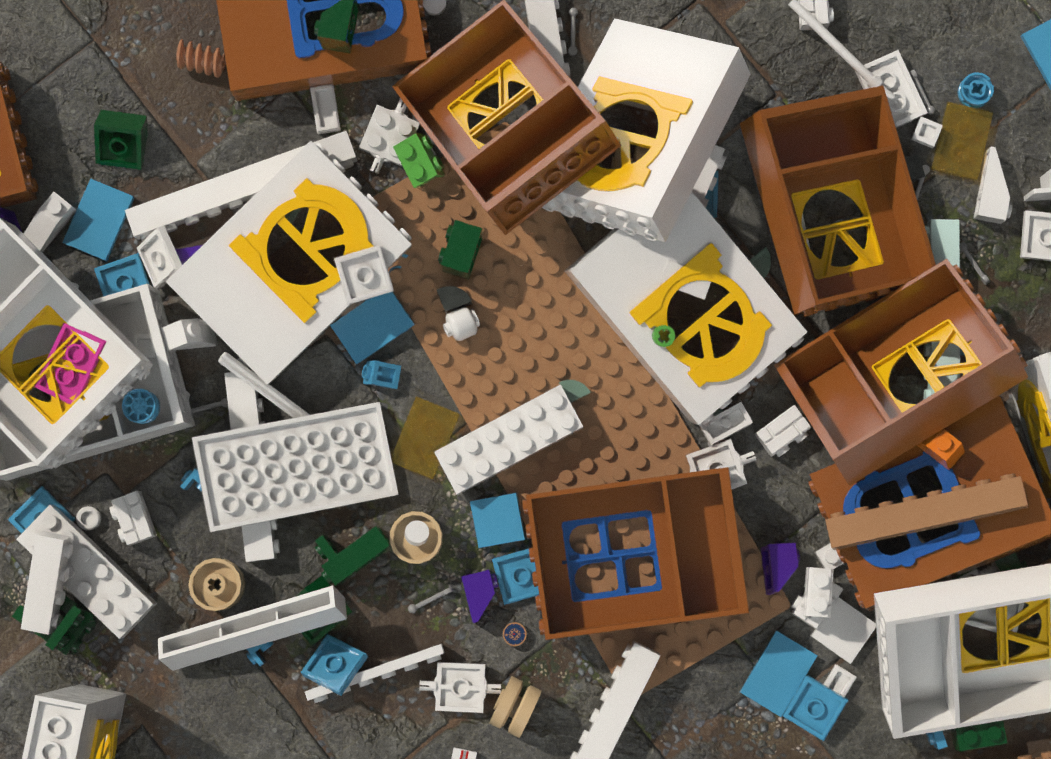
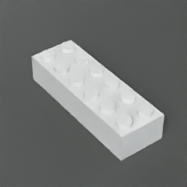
M559 385L434 453L454 491L459 495L583 429V425L562 386Z
M49 505L16 539L33 555L36 534L45 531L70 536V544L73 545L71 557L68 558L67 568H69V576L67 581L64 582V586L119 639L124 638L157 604L152 597L55 505Z

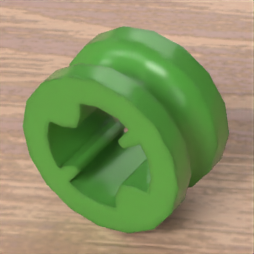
M657 326L652 332V340L658 346H670L675 340V332L669 326ZM660 330L662 332H665V330L669 332L667 334L669 339L667 342L665 340H662V342L658 340L660 338L658 333Z

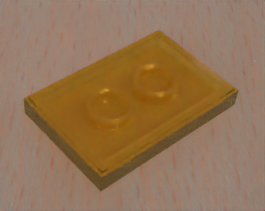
M947 102L941 124L943 126L938 136L931 170L977 181L993 112Z
M416 396L391 456L392 463L434 480L440 465L434 452L448 445L460 414Z

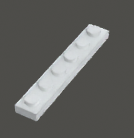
M442 644L358 672L344 693L351 691L350 686L359 683V686L363 687L374 683L372 678L381 675L382 679L396 675L395 670L404 667L405 672L419 667L418 662L427 660L428 664L441 659L440 655L445 653ZM323 686L305 691L307 701L313 699L314 703L328 699L327 694L332 693L331 690Z

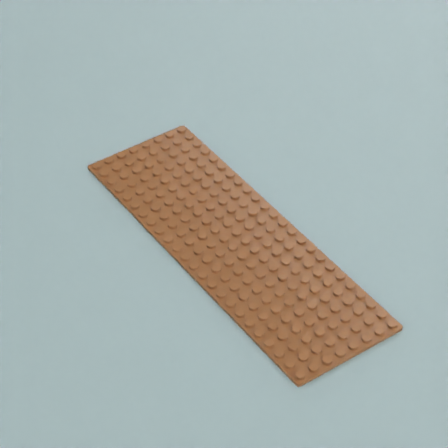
M504 122L482 134L476 140L485 145L510 125ZM445 156L440 158L444 166L442 169L445 174L444 176L436 177L419 188H414L407 177L373 197L378 202L376 208L381 213L386 211L395 220L393 224L398 231L403 228L412 237L409 241L412 246L404 253L408 255L407 258L400 257L388 269L389 272L394 266H402L401 269L395 268L389 273L394 289L393 292L415 323L411 327L471 432L559 386L561 381H579L591 392L571 403L583 425V429L496 474L507 494H518L522 520L525 525L530 523L529 515H524L522 500H526V495L690 472L686 455L700 449L671 399L564 272L585 253L561 212L555 210L549 212L540 208L507 235H504ZM455 220L483 228L482 242L469 280L442 272L438 261L441 248H446L448 243L445 238L448 226L454 225ZM454 286L462 289L469 295L472 304L466 307L469 310L473 309L480 323L475 335L462 341H456L452 336L448 337L443 328V324L446 323V313L437 289ZM735 508L749 613L589 634L611 674H613L617 665L622 666L625 658L621 656L627 644L632 645L636 641L660 653V658L641 695L790 608V602L782 588L777 593L766 595L761 552ZM646 517L615 520L608 523L612 550L646 547L651 543L648 519ZM597 524L581 525L572 530L569 542L575 552L586 555L601 551ZM651 556L629 558L625 561L629 587L652 586L656 583L654 560ZM606 561L581 566L575 574L576 586L580 591L590 594L617 590L618 579L615 563L613 561Z

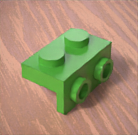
M415 133L393 146L414 188H419L432 179L445 175L442 170L444 168L443 163L438 156L435 157L431 149L433 144L428 136Z

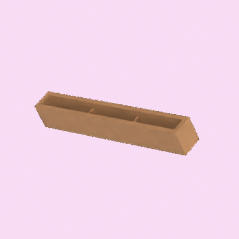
M1007 474L1001 476V480L996 482L985 479L977 481L976 486L966 488V485H958L952 487L951 492L942 493L941 490L928 492L927 497L918 499L917 495L903 498V502L893 504V501L879 503V508L869 510V506L854 509L855 513L845 515V512L833 513L830 515L831 518L825 519L831 548L833 550L843 549L1028 508L1021 476L1016 477L1015 474Z

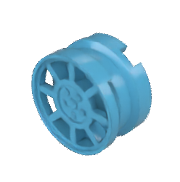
M979 72L971 73L960 83L958 98L968 108H980L992 97L994 85H992L987 75Z
M133 389L125 395L122 402V410L130 421L147 424L154 421L159 415L160 401L156 395L148 390Z

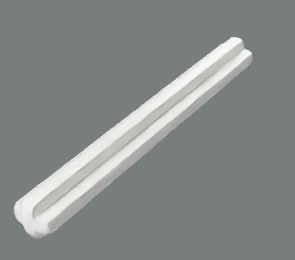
M224 352L218 360L220 364L292 418L310 415L270 384L267 385L258 375L229 353Z

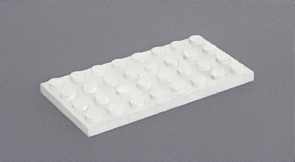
M380 402L192 437L210 532L398 495Z

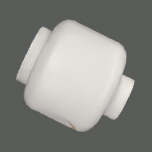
M461 307L447 313L446 323L443 324L446 335L448 337L452 336L456 341H462L475 335L477 327L480 326L475 311L473 309L469 310L467 307Z

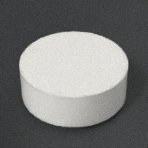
M423 0L424 10L433 16L440 15L446 8V0Z
M83 507L77 513V524L84 530H94L101 523V514L94 507Z
M416 520L406 526L405 539L409 544L420 546L428 540L429 528L424 522Z

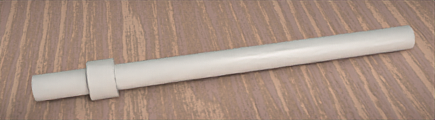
M792 0L788 4L868 82L867 86L869 88L884 86L882 84L884 81L878 75L874 76L797 0ZM884 86L889 103L895 95Z

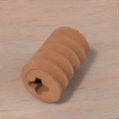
M183 39L179 41L176 53L179 69H184L186 66L190 72L195 68L199 74L204 70L207 76L214 73V76L219 78L222 75L226 66L225 53L220 55V48L217 47L215 52L211 53L210 45L207 46L205 51H202L201 43L197 45L196 49H193L192 41L188 43L187 47L184 46Z

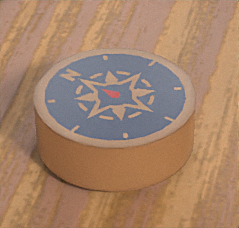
M518 622L509 623L503 630V638L508 645L519 646L526 639V629Z

